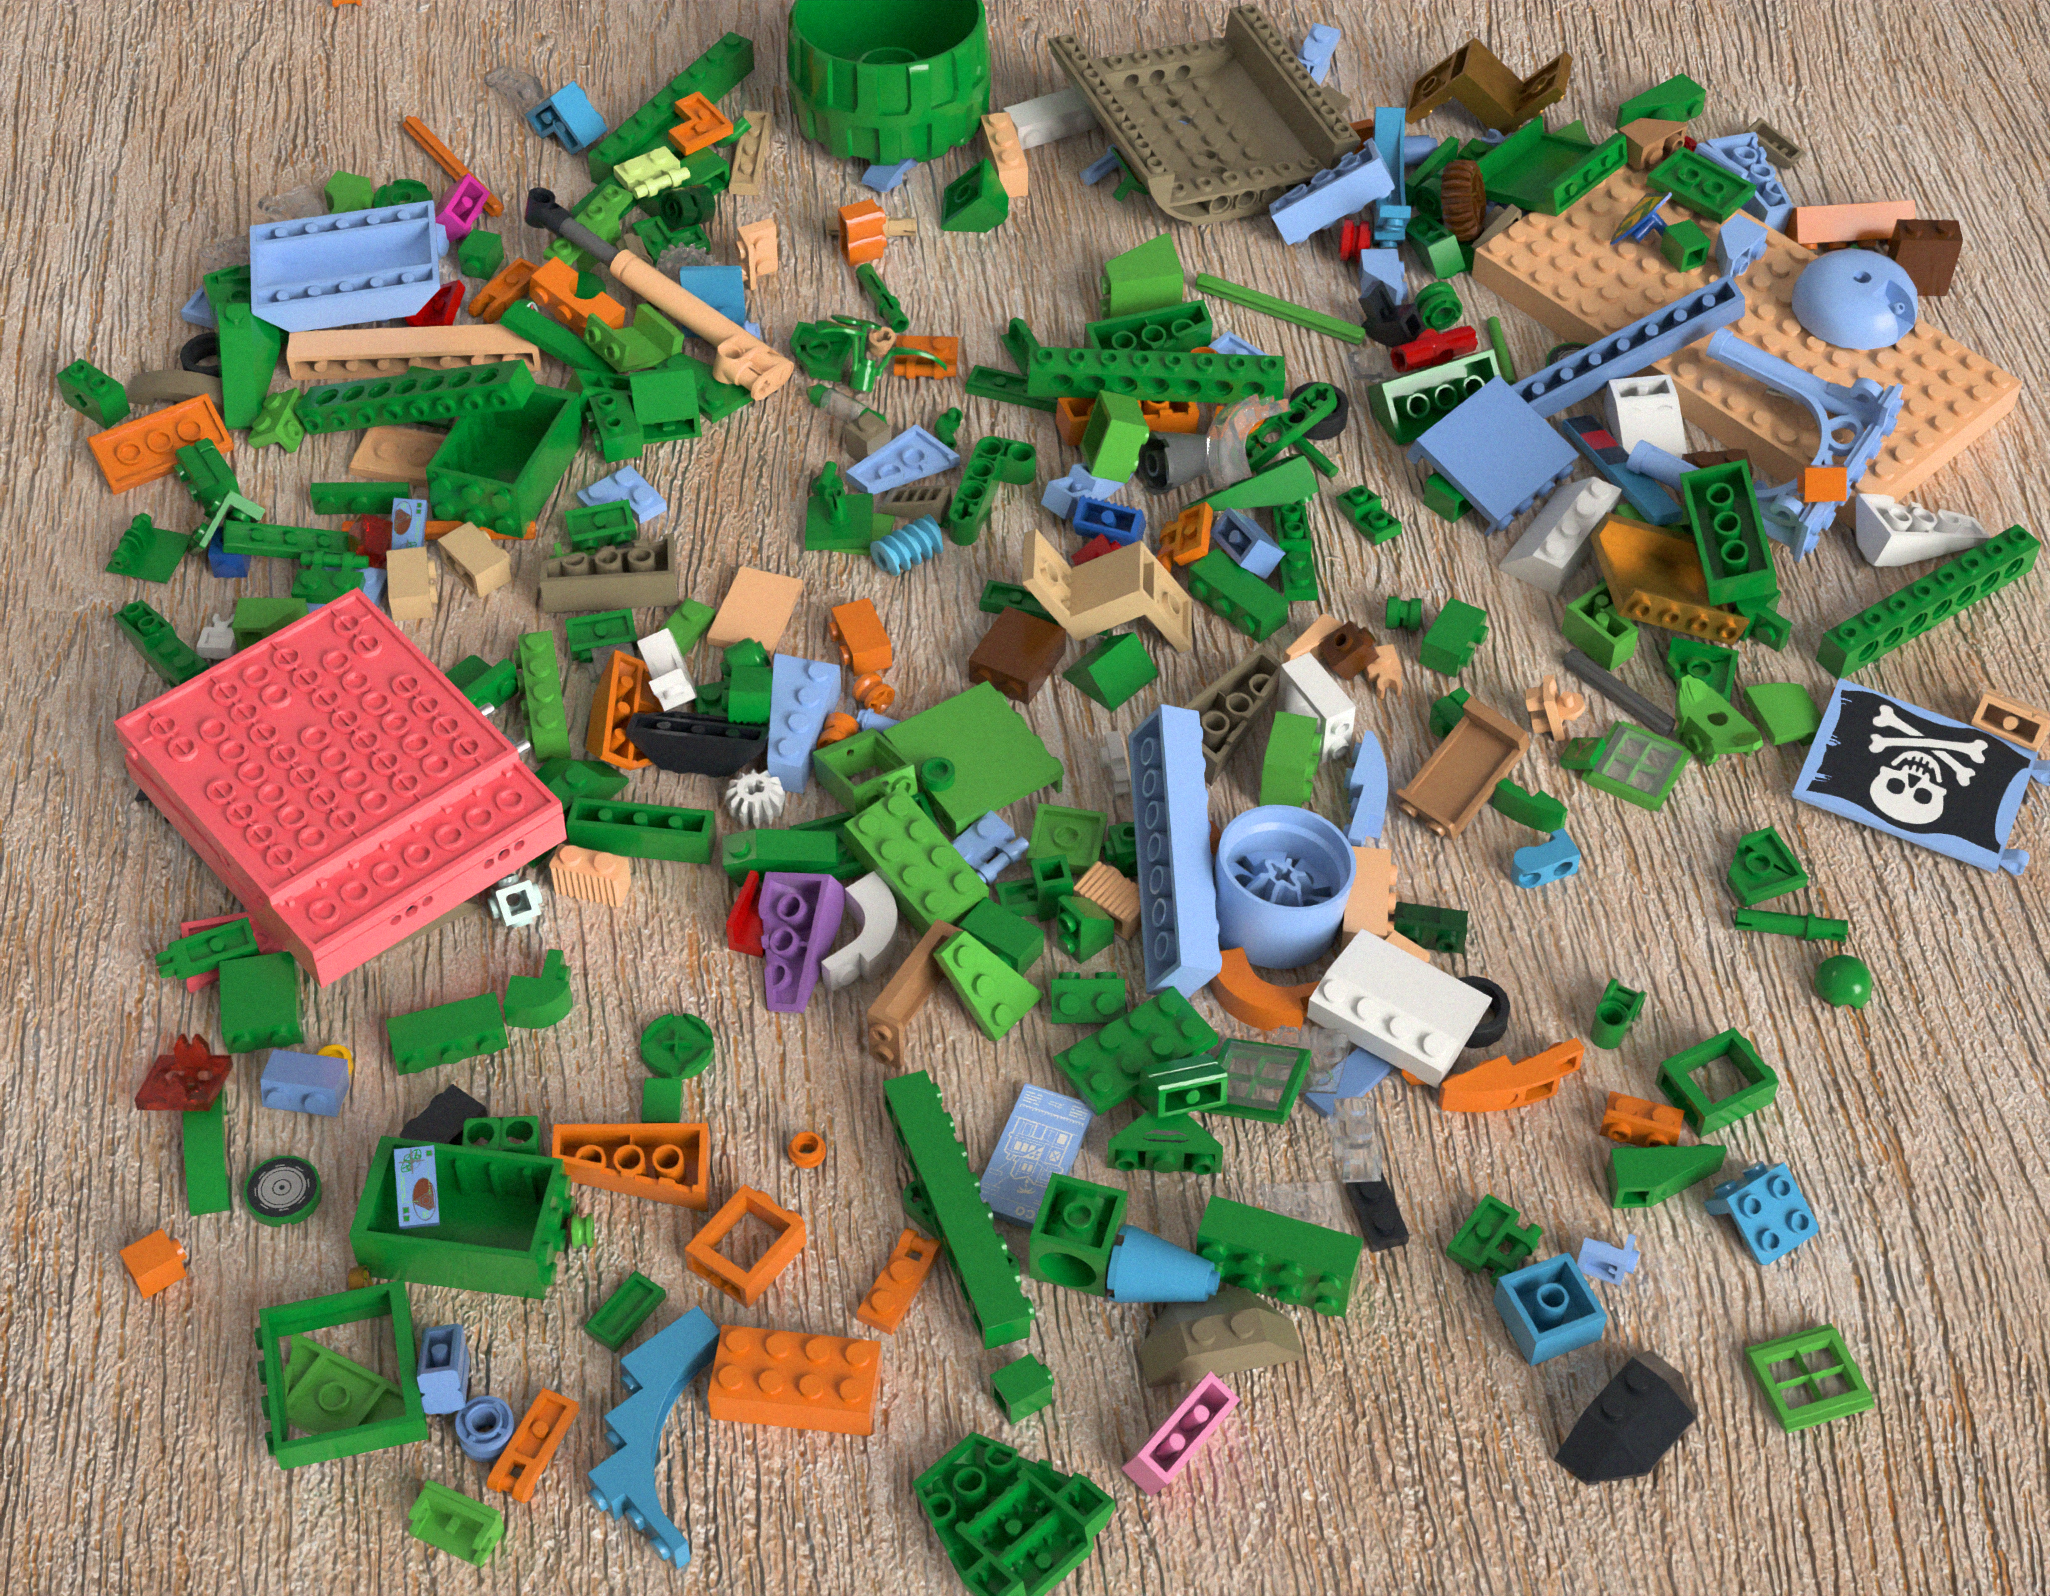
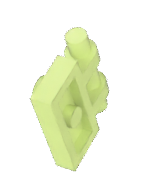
M666 146L613 167L616 179L627 191H632L636 199L644 196L650 198L657 195L659 190L669 186L671 188L681 185V181L690 178L688 168H680V161Z

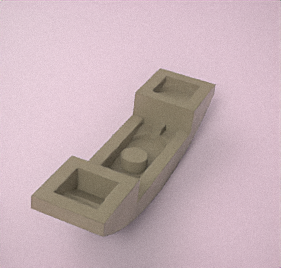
M183 370L149 371L134 376L125 392L128 403L154 406L158 398L183 402L208 393L217 413L223 417L220 379L210 375Z

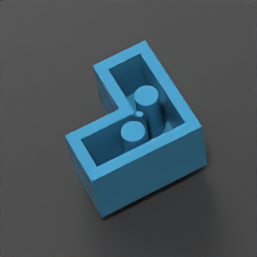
M572 81L525 114L541 139L555 131L571 155L582 150L608 131L603 118L594 110L587 100L585 92L577 86L575 81Z

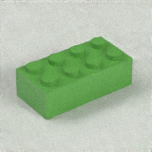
M902 786L844 823L843 843L868 873L874 871L887 884L894 896L896 906L922 937H924L937 918L958 928L959 924L983 898L989 897V887Z

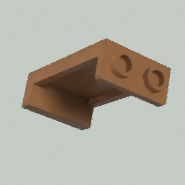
M1472 696L1462 706L1465 715L1406 789L1403 790L1398 787L1394 792L1399 804L1397 807L1404 815L1413 820L1415 817H1418L1426 823V828L1435 836L1442 838L1445 835L1452 841L1457 839L1492 795L1496 784L1508 775L1531 746L1527 731Z
M937 918L868 1009L869 1055L873 1056L877 1062L883 1065H891L897 1069H901L904 1065V1030L942 979L949 980L933 953L956 931L963 930Z

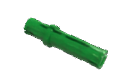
M870 263L860 265L856 270V277L876 304L877 313L880 317L886 319L895 333L904 332L909 327V319L900 309L901 304L899 300L890 294Z
M1737 907L1735 930L1803 937L1804 941L1810 942L1814 938L1845 943L1847 939L1845 936L1848 934L1847 919L1815 917V913L1807 912L1805 916Z

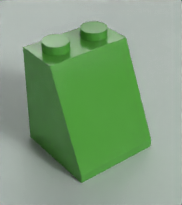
M1169 233L1162 234L1104 263V276L1099 278L1100 290L1103 295V299L1099 300L1101 318L1111 319L1182 304L1184 273Z

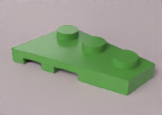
M956 931L933 953L989 1041H998L1044 996L1041 991L966 931Z

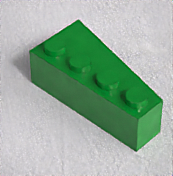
M1204 299L1087 323L1085 324L1083 348L1190 353L1197 347H1208L1211 344L1213 321Z

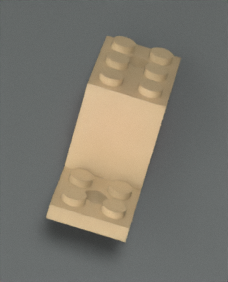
M1036 528L1024 533L1022 585L1026 591L1031 592L1038 599L1046 612L1049 611L1058 621L1060 627L1066 628V631L1076 642L1145 615L1148 622L1154 623L1161 631L1165 641L1171 643L1179 653L1191 649L1192 599L1141 540L1071 568Z

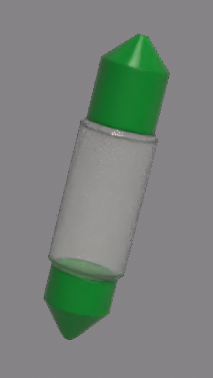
M822 384L806 388L811 404L847 424L868 411L887 424L884 415L833 388H828Z

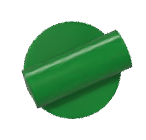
M827 461L821 475L813 479L811 490L815 496H824V492L830 487H834V493L837 495V487L843 488L842 479L835 475L837 465L834 462Z

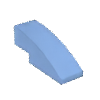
M1086 462L1072 465L1068 477L1049 481L1041 504L1065 520L1075 516L1081 496L1085 495L1086 498L1091 496L1092 500L1095 498L1098 501L1105 500L1125 483L1091 476ZM1131 472L1129 480L1133 477L1134 473Z

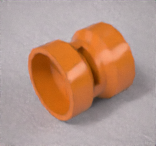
M841 712L829 714L823 726L824 732L820 734L817 741V749H822L856 735L859 730V724L848 714Z

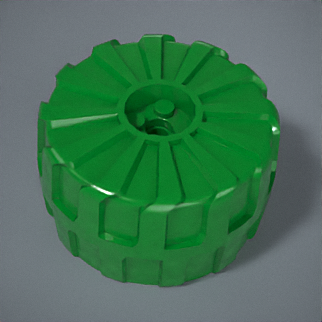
M795 0L788 15L787 75L793 113L799 116L802 134L809 141L817 139L826 145L829 154L843 160H847L851 156L866 158L871 165L895 166L901 159L914 158L918 163L942 157L948 152L950 146L961 147L978 133L981 127V116L987 115L989 110L991 50L983 1Z

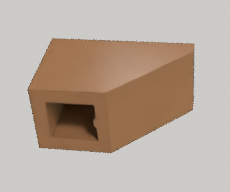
M1639 118L1620 128L1618 133L1626 135L1627 163L1640 171L1673 154L1680 147H1683L1685 143L1687 125L1684 122Z

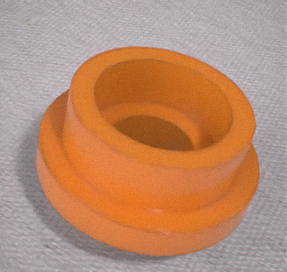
M811 1131L800 1132L790 1142L788 1155L794 1165L800 1168H813L821 1164L825 1159L826 1145L823 1139L816 1133ZM805 1150H811V1151H813L812 1153H809V1154H804V1153H802V1152L805 1151Z

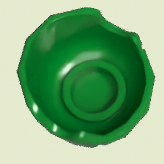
M1835 955L1825 960L1817 967L1814 978V986L1818 994L1822 998L1827 999L1836 1008L1845 1004H1851L1855 1009H1859L1871 999L1873 989L1872 975L1862 960L1851 955Z

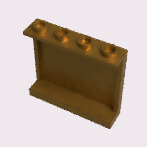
M1608 512L1605 513L1590 535L1619 616L1732 646L1750 623L1749 618L1731 614L1726 603L1709 606L1691 535Z

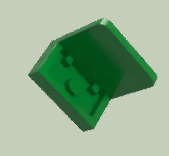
M470 655L444 674L477 709L490 702L496 710L519 692L515 664L507 658H504L492 667L478 656Z

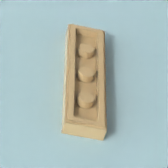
M743 111V117L752 128L738 139L729 182V194L759 196L773 116L772 112Z

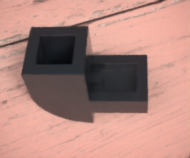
M1382 280L1373 281L1358 298L1367 317L1361 327L1365 329V333L1373 341L1393 348L1415 341L1427 329L1415 303L1395 306Z

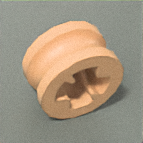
M890 328L873 329L868 335L869 351L874 356L885 357L890 348L896 347V334Z

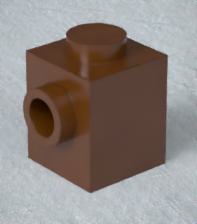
M1348 621L1318 645L1331 668L1347 681L1351 680L1380 657L1373 646L1377 641L1372 633L1365 626L1360 629L1351 621Z

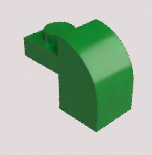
M1777 589L1775 593L1734 601L1731 614L1743 616L1750 620V623L1739 636L1742 642L1752 635L1776 652H1780L1787 645L1792 623L1776 613L1781 596L1780 590Z
M1066 854L1030 860L1031 878L997 883L996 894L999 905L1019 917L1037 915L1039 923L1057 917L1058 898L1062 895L1073 896V879Z
M548 950L541 978L511 975L503 1002L507 1026L540 1029L556 1024L568 1014L573 1005L570 988L571 967L565 963L563 950Z

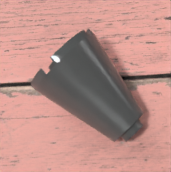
M1152 430L1149 431L1146 444L1141 445L1139 450L1137 474L1140 479L1145 478L1149 486L1145 487L1148 492L1153 495L1165 494L1220 467L1226 458L1227 448L1217 435Z

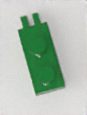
M248 917L173 941L167 945V951L156 954L154 959L156 965L161 966L158 969L161 978H169L176 975L177 979L183 980L219 968V961L252 957L260 954L250 921Z

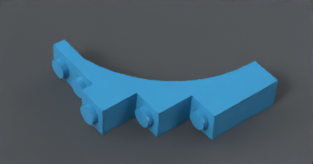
M1376 107L1373 114V140L1388 166L1395 186L1385 198L1372 200V244H1379V249H1397V245H1402L1405 241V228L1411 218V206H1406L1404 183L1405 108Z
M698 1305L620 1360L623 1375L620 1378V1383L630 1398L604 1415L607 1433L604 1434V1439L615 1454L587 1473L591 1488L587 1494L595 1508L599 1512L606 1510L615 1521L625 1514L631 1525L638 1532L644 1529L651 1537L649 1543L656 1555L662 1561L669 1559L677 1570L691 1560L688 1541L662 1511L655 1489V1462L661 1432L676 1400L691 1380L716 1357L721 1331Z

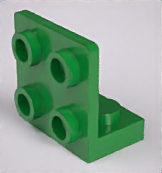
M231 489L224 495L218 494L215 499L212 498L203 513L204 516L208 517L206 522H202L199 527L197 526L188 539L187 543L192 545L188 554L194 557L206 548L223 516H226L224 520L257 523L262 518L266 509Z

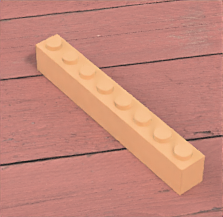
M501 324L294 332L289 333L286 358L292 380L389 377L404 375L411 366L442 370L518 359L524 360L529 371H542L543 349Z

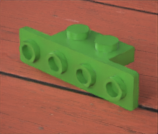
M609 184L575 220L612 246H616V242L621 239L618 215L633 200V193ZM557 237L543 252L545 260L550 261L556 256L568 266L576 260L578 270L589 272L596 264L600 263L599 260L565 237Z

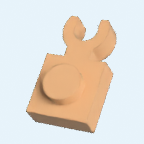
M1394 645L1374 647L1380 657L1364 669L1367 681H1377L1376 695L1379 699H1384L1385 688H1392L1395 690L1397 697L1401 696L1403 682L1400 679L1402 667Z

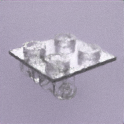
M1280 1025L1279 1028H1273V1043L1311 1050L1310 1065L1299 1092L1337 1094L1352 1043L1348 1040L1347 1033L1341 1032L1340 1028L1319 1029L1318 1027H1313L1311 1034L1307 1026H1302L1300 1033L1298 1027ZM1270 1064L1266 1078L1287 1081L1292 1067ZM1263 1086V1088L1266 1089V1090H1281V1091H1283V1089L1271 1088V1087H1265V1086Z

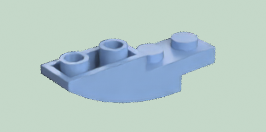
M1313 23L1297 58L1320 86L1330 67V58L1341 37V30Z
M1368 730L1365 732L1363 742H1356L1351 761L1356 763L1355 768L1347 769L1343 787L1349 789L1347 803L1351 804L1349 817L1353 818L1352 824L1345 823L1343 834L1351 846L1357 847L1364 846L1366 836L1381 838L1388 795V775L1385 758L1373 731Z

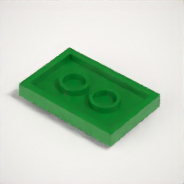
M1680 147L1649 173L1646 180V185L1659 192H1671L1673 195L1670 198L1720 225L1755 195L1757 185L1684 147Z

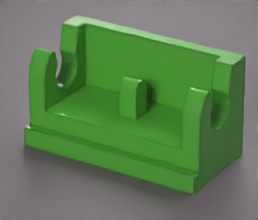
M428 1479L424 1485L425 1488L408 1515V1518L413 1520L408 1530L410 1536L482 1568L505 1531L500 1511Z

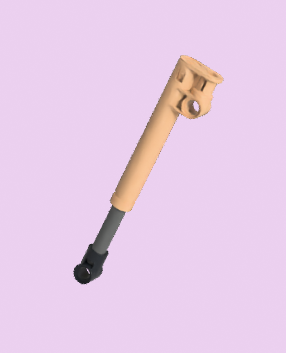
M536 187L529 191L524 217L525 222L533 228H546L559 238H567L608 266L611 276L715 346L717 353L712 375L717 381L744 386L751 391V397L756 401L762 400L788 381L794 369L792 361L650 264L638 258L631 251L626 249L618 250L575 220L574 214L555 202L556 197L552 191L542 187Z

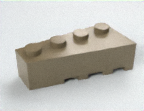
M674 533L662 535L663 540L648 543L647 538L633 541L634 546L615 550L614 545L604 547L592 556H587L584 552L541 561L540 585L544 613L678 605L677 558Z
M1262 646L1183 707L1199 711L1200 726L1203 729L1201 741L1202 754L1206 761L1204 778L1210 786L1214 784L1278 693L1282 663Z

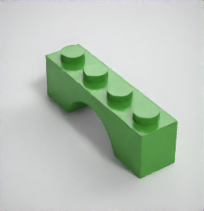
M337 170L323 188L328 212H330L329 215L370 209L373 205L374 193L371 189L370 180L367 177Z

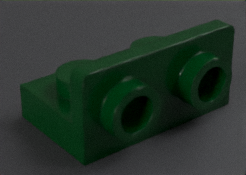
M1396 902L1394 930L1423 949L1437 950L1442 953L1463 954L1467 936L1468 911Z

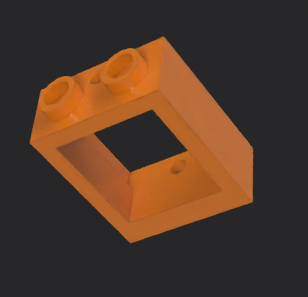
M743 1184L684 1248L687 1268L749 1309L807 1244L805 1223L795 1211L790 1209L786 1211L775 1204L772 1198L764 1191H755L746 1184ZM747 1211L782 1233L781 1237L748 1273L712 1250Z

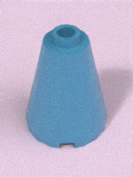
M1124 1224L1118 1234L1124 1235L1125 1239L1122 1246L1114 1245L1107 1289L1114 1290V1293L1108 1296L1109 1301L1117 1303L1206 1302L1209 1295H1216L1220 1282V1272L1214 1271V1262L1134 1225Z

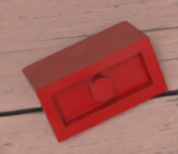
M750 870L726 922L729 950L763 958L765 954L761 941V936L764 935L763 920L759 917L758 907L762 888L759 885L758 871Z

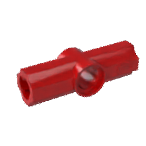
M1470 325L1438 333L1433 328L1427 329L1415 341L1392 348L1389 355L1392 367L1397 373L1409 372L1424 366H1434L1450 361L1453 357L1475 351L1478 345L1476 331Z

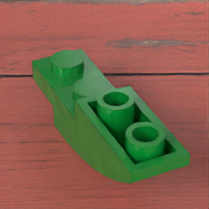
M1296 504L1273 506L1274 542L1285 552L1277 564L1280 593H1283V597L1289 601L1318 600V586L1311 554L1312 539L1305 505Z
M142 599L126 605L121 611L113 614L115 622L132 645L169 686H179L210 669L207 662L176 636L173 626Z

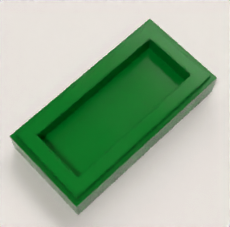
M635 1270L584 1325L585 1333L616 1353L666 1298V1291Z

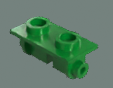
M1015 317L1009 322L1008 333L1000 335V338L1021 374L1027 376L1029 346L1040 347L1031 330L1027 328L1026 322Z

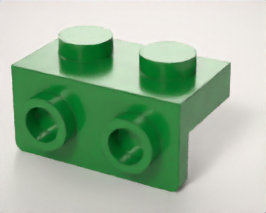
M629 499L564 511L573 552L590 549L597 551L599 547L611 544L614 547H623L629 545L632 540H637V529L634 524Z
M631 608L565 619L572 661L579 660L580 663H591L599 660V656L611 655L615 649L631 655L635 650H639Z
M1062 972L1058 973V979H1051V1024H1110L1125 1015V979H1117L1116 972L1095 973V979H1080V973Z

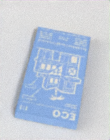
M1024 1084L980 1181V1198L983 1203L988 1202L990 1204L994 1218L1029 1230L1033 1229L1052 1172L1065 1176L1069 1175L1095 1115L1084 1101L1031 1084Z

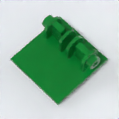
M140 513L135 515L132 519L133 524L131 528L124 532V536L119 540L120 545L111 553L112 559L105 571L167 584L190 545L187 542L191 535L153 528L152 519L148 514Z

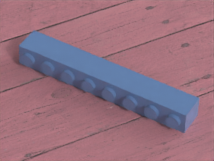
M1727 274L1510 387L1545 419L1606 388L1608 380L1623 379L1711 334L1720 327H1724L1744 317L1745 297L1731 275Z

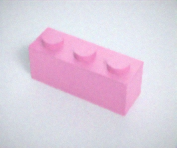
M1210 1371L1190 1388L1121 1469L1152 1497L1169 1484L1240 1399Z

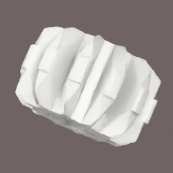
M754 768L749 775L739 772L737 780H730L728 791H726L727 795H725L726 806H728L732 820L740 819L743 827L752 822L757 829L760 822L764 821L772 824L773 816H781L785 802V791L781 787L779 778L771 777L768 770L757 774Z

